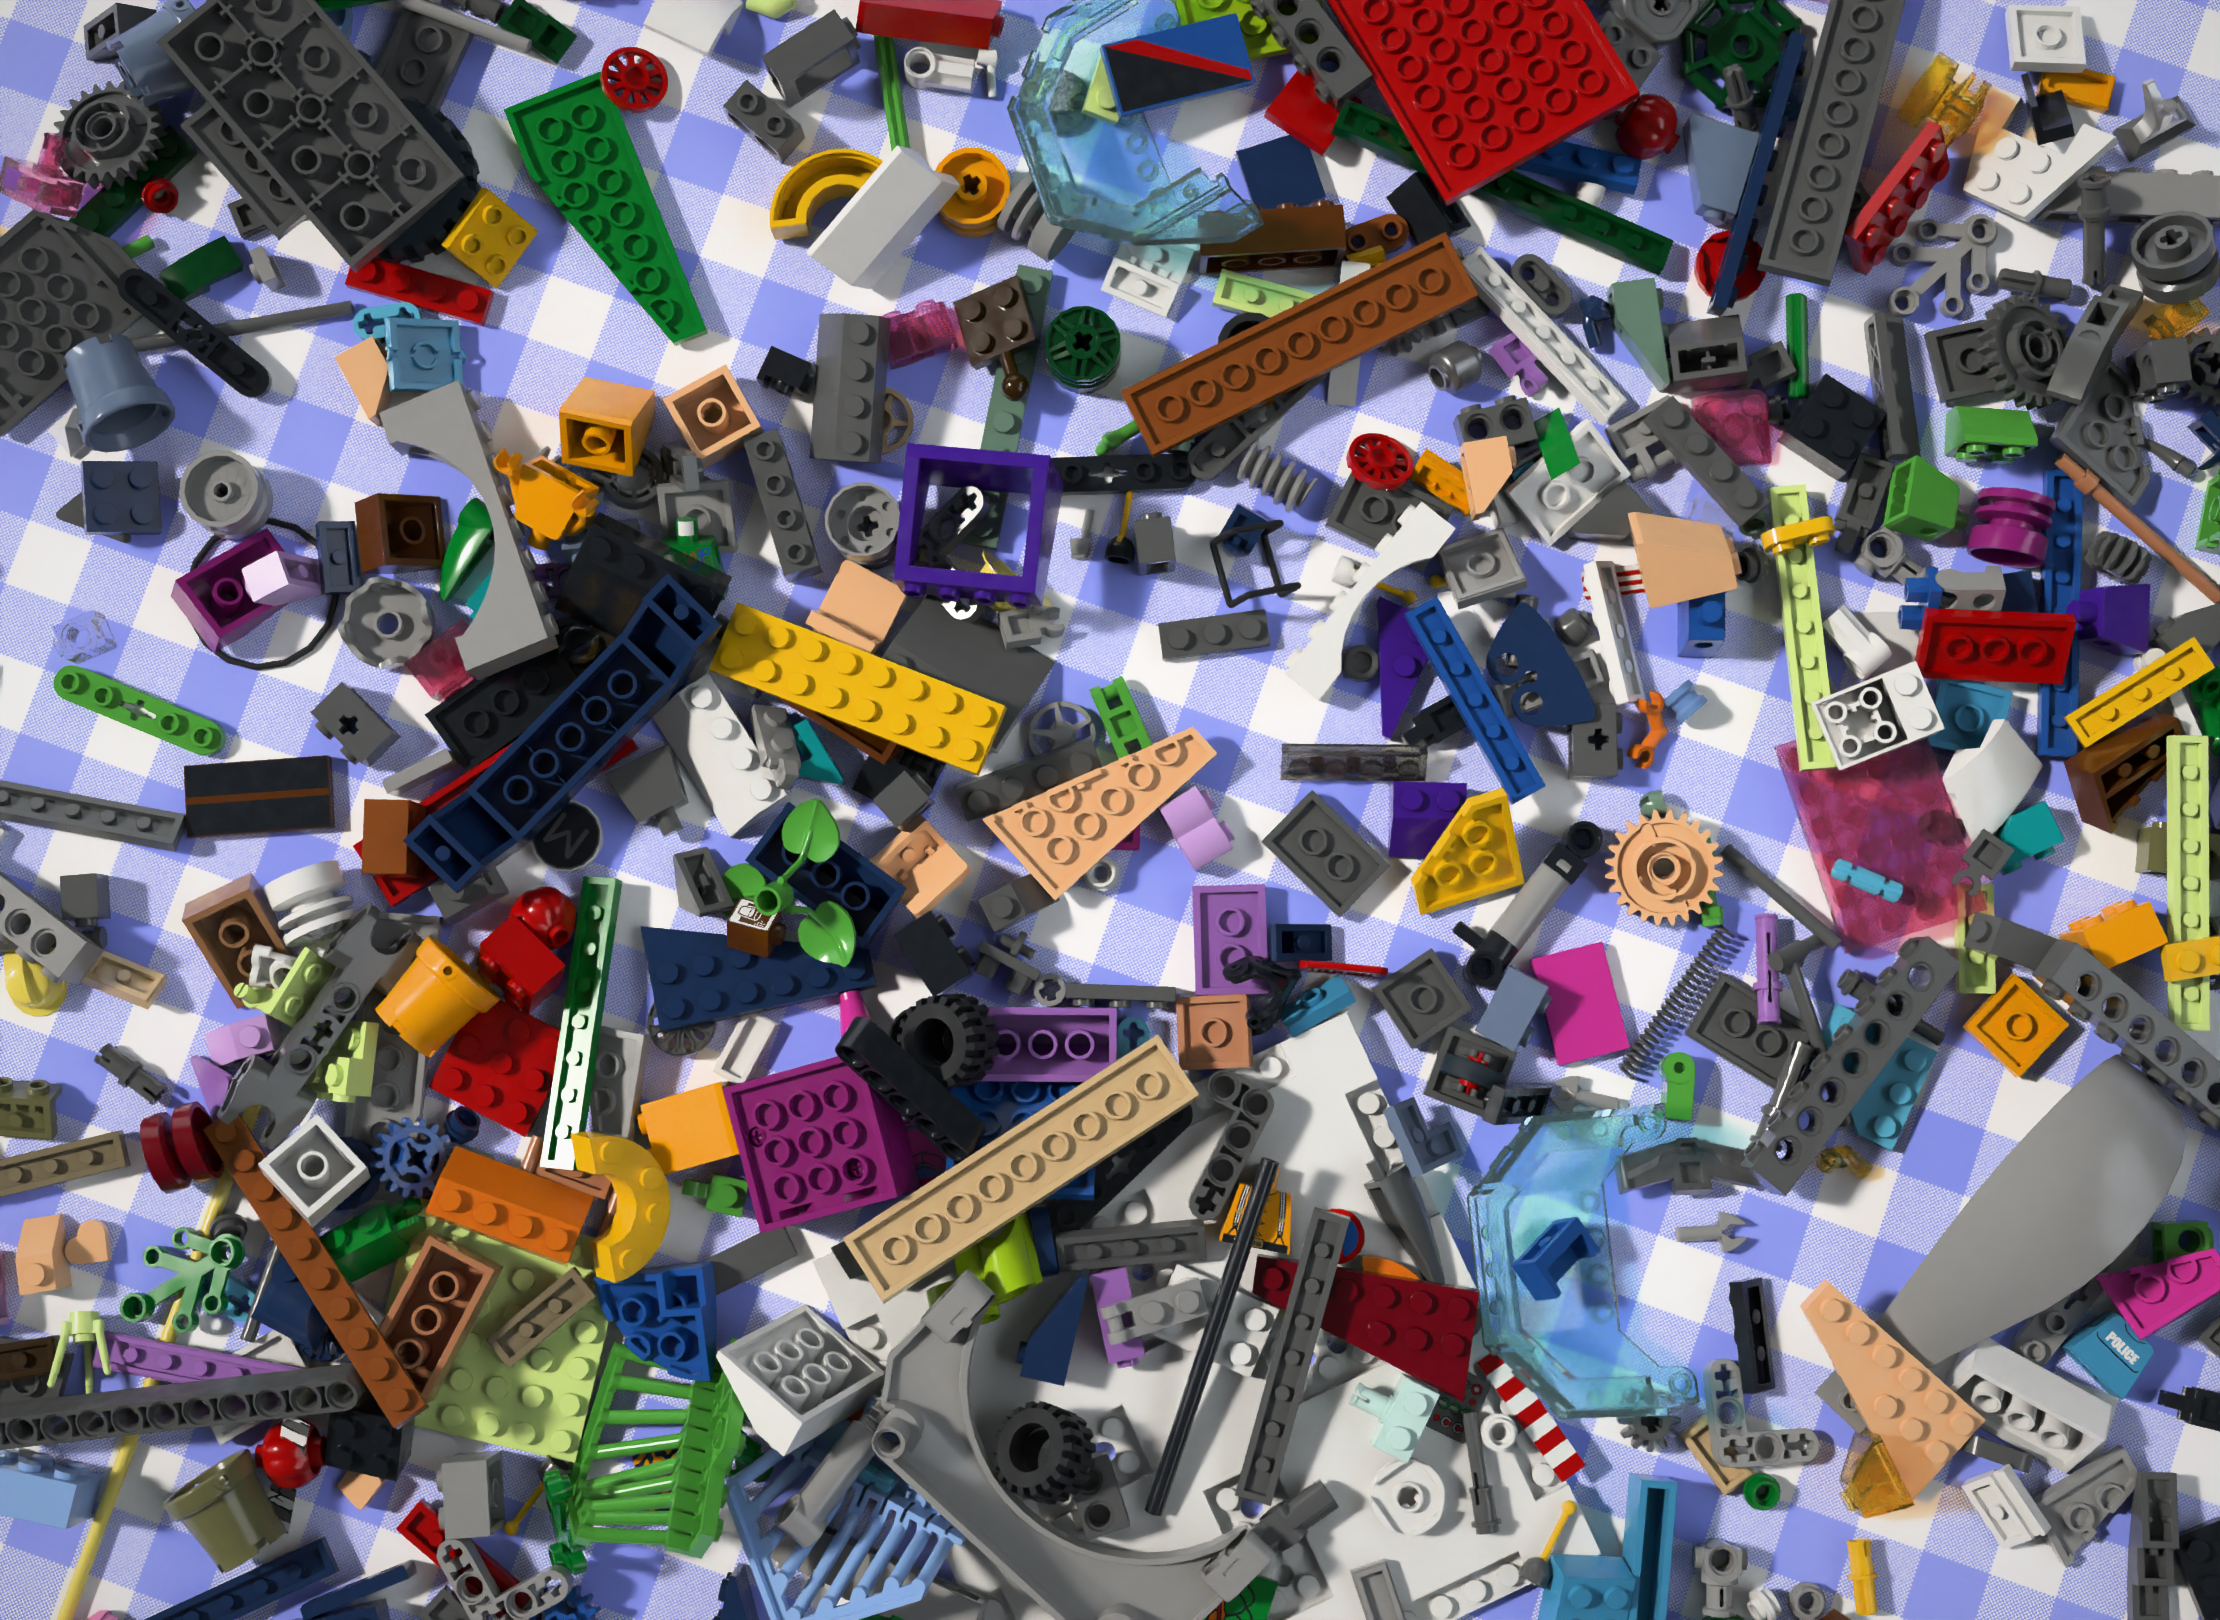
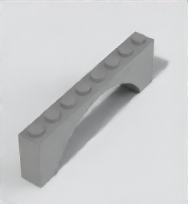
M457 380L381 411L379 415L388 442L402 456L410 452L427 456L460 471L474 484L488 509L495 543L494 565L490 584L474 620L463 635L455 638L466 671L477 680H480L558 648L555 635L559 634V629L551 613L547 614L544 602L548 601V597L542 583L535 580L532 570L537 568L531 551L528 548H524L521 538L525 536V531L522 523L513 516L510 506L514 504L511 491L506 484L502 485L499 476L501 472L493 465V460L497 454L495 452L491 453L488 442L492 441L490 430L485 421H480L477 410L481 409L480 401L473 389L468 390Z

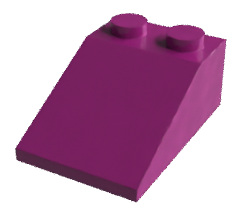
M268 528L175 580L171 598L213 653L242 638L288 604L272 606L255 603L245 589L246 581L242 572L244 567L274 551L285 552Z

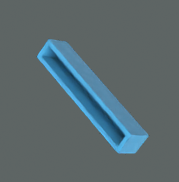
M1629 1473L1622 1559L1636 1579L1628 1620H1666L1678 1483L1666 1476Z

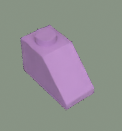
M274 551L242 569L246 581L245 589L255 603L277 606L322 595L319 562L315 558Z
M268 1014L230 1023L205 1034L211 1062L219 1068L244 1062L252 1054L257 1056L273 1054L283 1042L279 1020Z

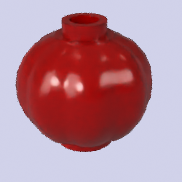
M1642 94L1636 102L1632 101L1629 103L1625 110L1616 115L1613 123L1619 126L1615 132V139L1622 152L1640 160L1651 159L1662 151L1668 155L1680 138L1675 133L1678 122L1676 110L1667 99L1657 94Z
M539 886L523 892L515 900L509 912V917L514 914L550 950L558 949L566 944L573 934L576 925L574 903L566 894L551 886Z
M303 1418L297 1419L310 1425L304 1457L296 1444L289 1439L280 1438L283 1420L270 1428L265 1435L263 1444L257 1445L255 1449L256 1466L263 1467L268 1479L275 1486L282 1489H296L307 1485L319 1475L321 1466H326L324 1462L327 1438L320 1435L318 1428L313 1423Z

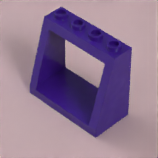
M908 443L905 456L893 577L901 592L912 598L936 595L940 599L950 602H957L960 598L973 599L976 603L982 605H994L995 601L1007 602L1011 606L1021 609H1028L1031 605L1042 606L1064 487L1063 480L1051 456ZM929 485L956 488L973 486L980 490L1031 494L1023 575L1012 576L914 566Z

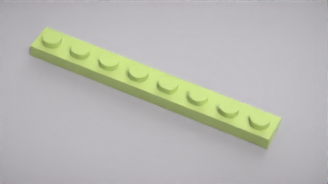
M1806 484L1769 487L1767 492L1768 500L1770 501L1769 510L1772 529L1810 520ZM1808 543L1794 546L1795 550L1789 553L1775 556L1800 772L1834 770L1838 768L1810 704L1829 696L1830 686L1813 547H1809Z
M2202 735L2166 736L2168 943L2210 937L2209 738ZM2210 976L2168 982V1019L2181 1030L2210 1031Z

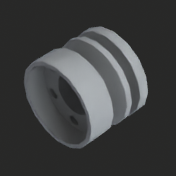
M1037 165L1017 183L1006 199L1007 202L997 220V227L1005 233L1012 230L1011 237L1016 241L1021 240L1031 231L1032 234L1027 248L1049 263L1063 250L1080 226L1088 211L1090 201L1070 186L1056 197L1055 194L1060 180L1054 175L1047 179L1048 171L1042 166Z
M856 482L843 487L832 497L825 511V528L829 539L846 560H851L869 570H879L892 565L896 557L900 506L885 488L874 483ZM874 524L876 529L872 530L873 536L867 537L864 532L868 531V525Z

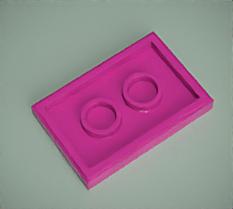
M1603 942L1530 959L1534 977L1551 986L1547 994L1553 996L1544 1016L1557 1066L1630 1048Z

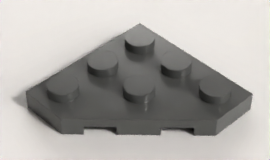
M2110 361L2081 405L2071 404L2049 441L2062 453L2067 454L2081 468L2091 470L2100 478L2099 483L2127 508H2131L2136 505L2151 481L2149 465H2143L2140 446L2145 443L2140 416H2135L2132 396L2136 395L2134 381L2113 361Z

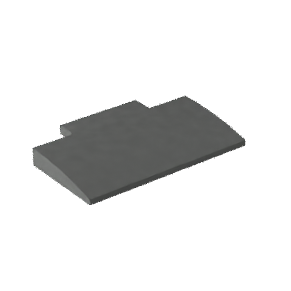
M207 0L156 41L208 101L180 126L278 240H281L308 218L356 273L410 228L465 177L315 0Z

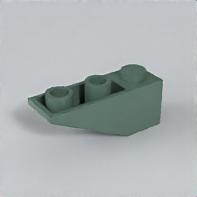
M1655 278L1612 283L1606 292L1607 302L1610 304L1608 309L1612 312L1610 318L1611 327L1657 391H1664L1670 384V380L1673 379L1671 358L1666 357L1665 345L1669 342L1668 327L1666 323H1661L1660 310L1664 306L1662 289L1656 288Z

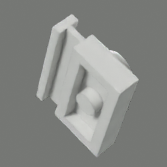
M2010 1464L2005 1465L1999 1470L1993 1469L1969 1478L1961 1486L2003 1550L2030 1541L2035 1536H2044L2051 1529L2050 1524Z

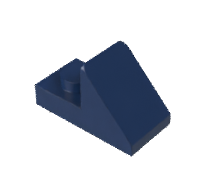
M1271 924L1272 961H1332L1331 924Z

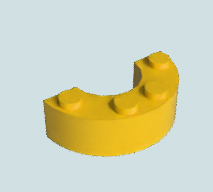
M831 149L813 154L799 162L782 179L772 200L770 230L774 239L781 240L810 236L811 222L817 210L830 200L839 197H853L883 161L859 150Z
M599 1132L572 1133L571 1140L577 1170L595 1175L604 1174L612 1183L617 1195V1210L612 1224L601 1236L591 1240L590 1245L596 1277L618 1283L641 1270L660 1247L670 1218L668 1183L664 1172L655 1158L637 1143Z

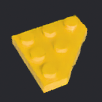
M1503 788L1467 798L1411 877L1416 906L1420 915L1525 884L1508 797Z

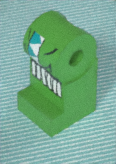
M1669 1053L1659 1061L1658 1073L1662 1079L1661 1102L1650 1103L1649 1118L1692 1121L1695 1063L1686 1053Z

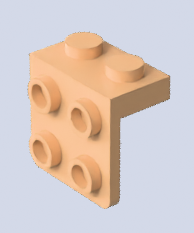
M845 560L842 562L820 608L811 610L805 624L813 627V632L832 639L834 638L839 642L870 654L878 655L907 596L901 592L896 583L851 560Z
M921 814L869 860L907 888L901 901L916 918L923 916L929 911H933L938 903L954 888L959 887L971 872V868Z

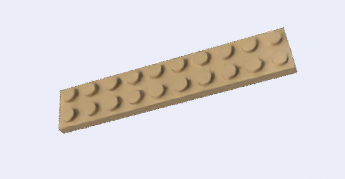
M1156 1035L845 1236L843 1240L885 1304L1199 1099V1093L1159 1035Z

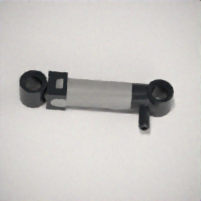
M1581 821L1571 825L1564 831L1561 843L1558 842L1552 846L1539 863V867L1484 938L1462 921L1455 925L1453 933L1474 948V951L1465 959L1462 965L1464 979L1470 985L1484 988L1494 985L1499 981L1504 970L1569 886L1575 883L1588 866L1582 859L1593 856L1600 850L1603 844V835L1596 824L1590 821ZM1577 831H1584L1589 835L1591 841L1587 850H1581L1575 845L1573 840ZM1478 959L1488 961L1491 966V974L1485 980L1478 978L1474 974L1473 966Z

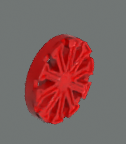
M638 47L617 49L607 57L601 70L600 81L602 90L607 98L621 110L632 111V113H643L650 109L652 110L659 105L667 92L668 75L664 65L655 55L645 49ZM622 56L626 59V66L619 60V57ZM635 56L640 57L641 62L639 64L635 63ZM653 64L655 68L648 71L646 66ZM609 66H613L617 71L610 70ZM657 77L661 79V82H655L651 79ZM608 79L614 80V81H617V82H616V83H613V84H609ZM624 89V92L622 93L621 97L615 94V92ZM650 90L658 92L659 95L655 96ZM630 94H632L634 103L627 102ZM641 95L648 101L647 103H642Z
M1366 433L1356 437L1352 441L1346 456L1347 467L1351 468L1352 475L1360 482L1364 481L1368 487L1376 490H1381V488L1386 489V491L1399 489L1400 486L1407 483L1414 468L1412 456L1406 447L1396 439L1379 433Z

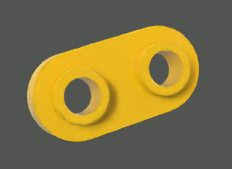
M1824 516L1777 527L1764 532L1760 537L1764 551H1772L1774 556H1778L1795 550L1794 546L1808 543L1809 547H1816L1826 544L1830 541L1829 536L1833 535L1836 530L1832 517Z

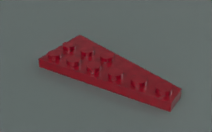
M1258 1254L1252 1293L1286 1310L1299 1260ZM1337 1266L1320 1328L1464 1402L1480 1289Z

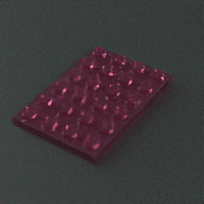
M1928 737L1840 771L1837 768L1834 770L1800 772L1796 740L1774 747L1837 934L1842 939L1840 943L1844 954L1988 909L1981 888L1976 895L1972 897L1967 895L1972 888V881L1969 878H1961L1956 886L1951 884L1953 876L1961 870H1966L1969 866L1961 860L1967 848ZM1844 859L1853 863V867H1863L1886 877V881L1893 880L1902 884L1904 889L1900 899L1896 903H1891L1882 899L1880 894L1875 896L1849 885L1847 880L1842 882L1833 878L1831 870L1835 861Z

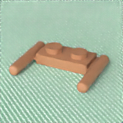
M533 1134L520 1169L603 1200H608L609 1203L596 1238L601 1236L612 1224L617 1210V1195L612 1183L604 1174L595 1175L583 1171L540 1167L544 1137Z

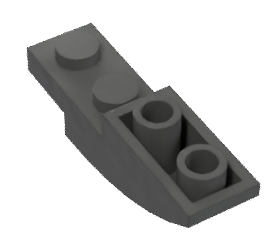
M2109 283L2101 296L2094 295L2061 354L2047 387V396L2078 405L2083 403L2112 360L2113 347L2143 304L2144 292Z

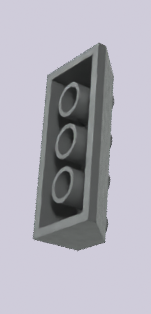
M849 313L819 314L810 458L881 464L891 319L877 315Z

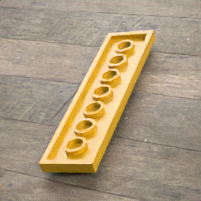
M739 602L735 606L709 670L716 674L977 776L981 773L1007 710L1005 705Z

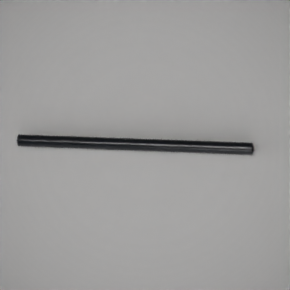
M1266 1157L1261 1158L1144 1508L1146 1512L1152 1515L1162 1516L1280 1164Z

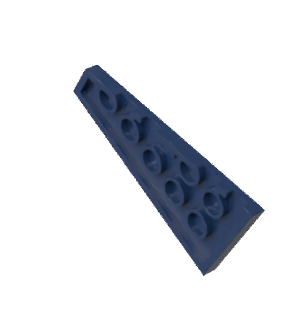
M640 926L659 1028L662 1034L839 996L848 991H862L877 987L869 949L855 948L850 964L843 967L814 959L805 952L800 942L783 941L780 946H775L769 958L728 948L727 935Z

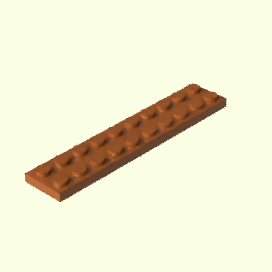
M1444 232L1120 391L1121 396L1154 458L1478 299V293L1447 233Z

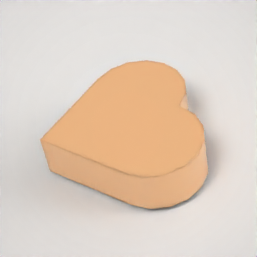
M89 1220L80 1225L77 1237L71 1238L65 1246L64 1253L68 1261L81 1265L112 1260L108 1226L100 1220Z

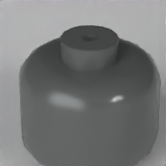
M1570 608L1555 620V631L1568 646L1578 647L1593 635V628L1590 625L1593 619L1585 610L1580 613L1576 608Z

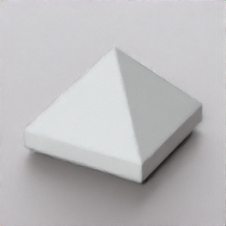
M73 407L47 430L72 458L86 446L83 443L77 424L80 415L76 407Z

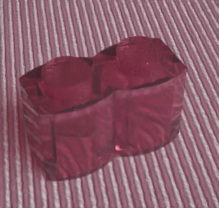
M928 299L916 304L915 310L909 313L902 314L900 310H895L882 315V317L891 319L888 352L890 370L905 367L925 358L934 357L958 348V341L944 301L935 302V299Z

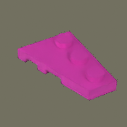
M2215 1248L2171 1258L2168 1261L2152 1265H2141L2110 1275L2095 1276V1279L2141 1342L2220 1293V1255Z

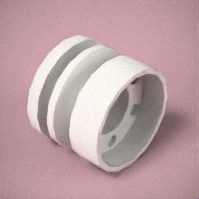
M337 860L323 861L297 869L265 885L264 891L272 911H291V914L278 922V927L281 930L295 928L283 936L287 947L314 944L334 937L340 927L358 912L356 909L341 911L353 904L352 896H333V893L340 890L347 883Z

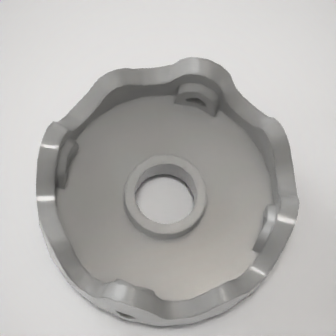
M382 576L369 578L363 586L346 598L344 616L338 624L341 639L356 658L375 668L385 670L400 669L418 660L428 649L435 630L434 613L426 597L407 582ZM386 616H396L399 623L397 630L392 634H384L380 627L381 621Z

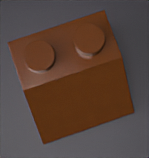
M376 493L354 502L362 573L401 574L442 569L446 547L440 496Z

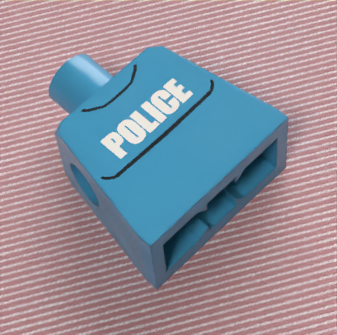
M2110 1311L2101 1313L2060 1345V1348L2110 1396L2121 1400L2126 1397L2155 1352V1349L2145 1339L2141 1342L2139 1341L2127 1322L2119 1314Z

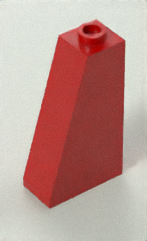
M860 0L856 31L863 34L988 50L993 38H1000L1005 17L1000 16L1002 1Z

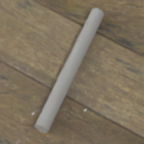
M393 0V3L397 6L526 54L531 49L532 40L431 2L425 0Z

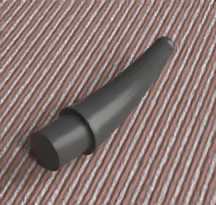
M2144 437L2145 444L2142 446L2161 459L2173 471H2177L2187 479L2196 470V467L2187 461L2184 455Z

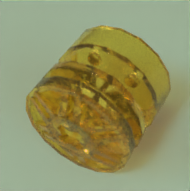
M1940 51L1915 84L1895 116L1914 128H1917L1927 117L1931 118L1934 123L1947 129L1943 136L1946 149H1948L1956 139L1965 134L1985 105L1984 102L1992 84L1983 80L1975 91L1971 92L1968 89L1977 75L1971 72L1960 83L1954 81L1960 63Z

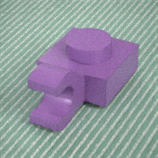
M1511 333L1490 348L1489 353L1509 379L1516 375L1519 376L1521 389L1529 398L1541 390L1540 387L1548 382L1544 372L1535 365L1539 359L1514 333Z

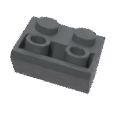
M1739 314L1667 324L1675 394L1747 385L1748 370Z

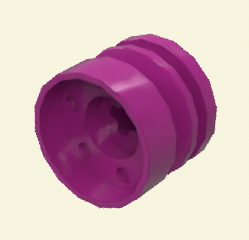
M1990 487L1978 491L1977 502L1981 506L1975 509L1974 515L1975 518L1987 524L1975 525L1971 528L1967 553L1976 559L2003 566L2033 568L2044 565L2049 540L2046 536L2035 531H2044L2052 528L2053 521L2048 516L2055 513V500L2048 496L2020 488Z

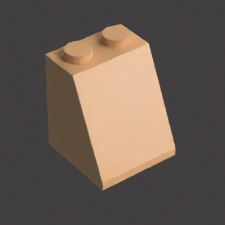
M1640 512L1628 513L1640 575L1650 609L1738 589L1735 575L1742 574L1739 556L1735 552L1732 536L1725 538L1721 525Z

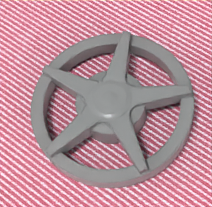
M1066 701L1050 703L1041 708L1034 715L1030 723L1028 739L1031 750L1035 756L1040 755L1034 742V734L1048 737L1053 750L1075 742L1076 732L1086 724L1089 725L1090 736L1095 745L1096 729L1090 715L1079 705ZM1059 707L1074 709L1086 720L1074 725L1063 721ZM1055 708L1056 722L1049 729H1035L1039 718L1048 710Z

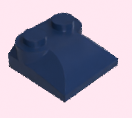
M281 1256L273 1265L272 1279L251 1318L316 1352L330 1328L284 1256Z

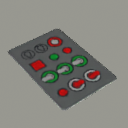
M1468 1372L1464 1402L1439 1390L1440 1396L1426 1426L1457 1442L1465 1443L1466 1437L1462 1413L1477 1411L1478 1416L1491 1388V1383Z

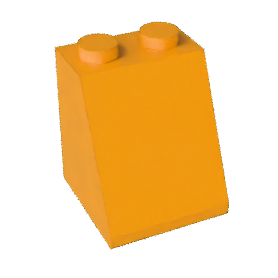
M584 377L559 410L562 463L633 477L655 419V391Z
M720 1081L640 1105L642 1113L637 1114L642 1135L648 1134L651 1148L647 1149V1151L658 1162L664 1175L739 1154L723 1088L731 1086L730 1081Z

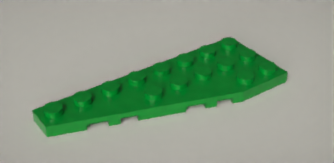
M601 71L503 109L531 178L673 345L678 346L708 334L621 112L602 90L600 81Z

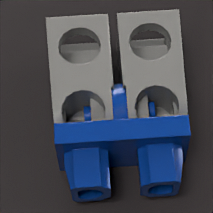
M1986 566L1984 572H1960L1955 569L1938 571V567H1927L1924 578H1906L1903 593L1905 602H1917L1918 605L1899 606L1897 614L1899 628L1918 630L1920 635L1925 608L2001 611L2006 593L2001 566Z

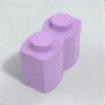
M1196 786L1157 809L1194 872L1232 850L1233 847L1230 842L1235 839L1226 822L1223 820L1218 823L1211 811L1216 808V805L1207 790L1204 789L1199 792Z

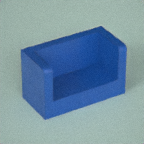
M1578 1217L1557 1219L1543 1231L1511 1266L1535 1301L1557 1299L1562 1294V1291L1556 1283L1578 1259L1596 1257L1601 1250Z

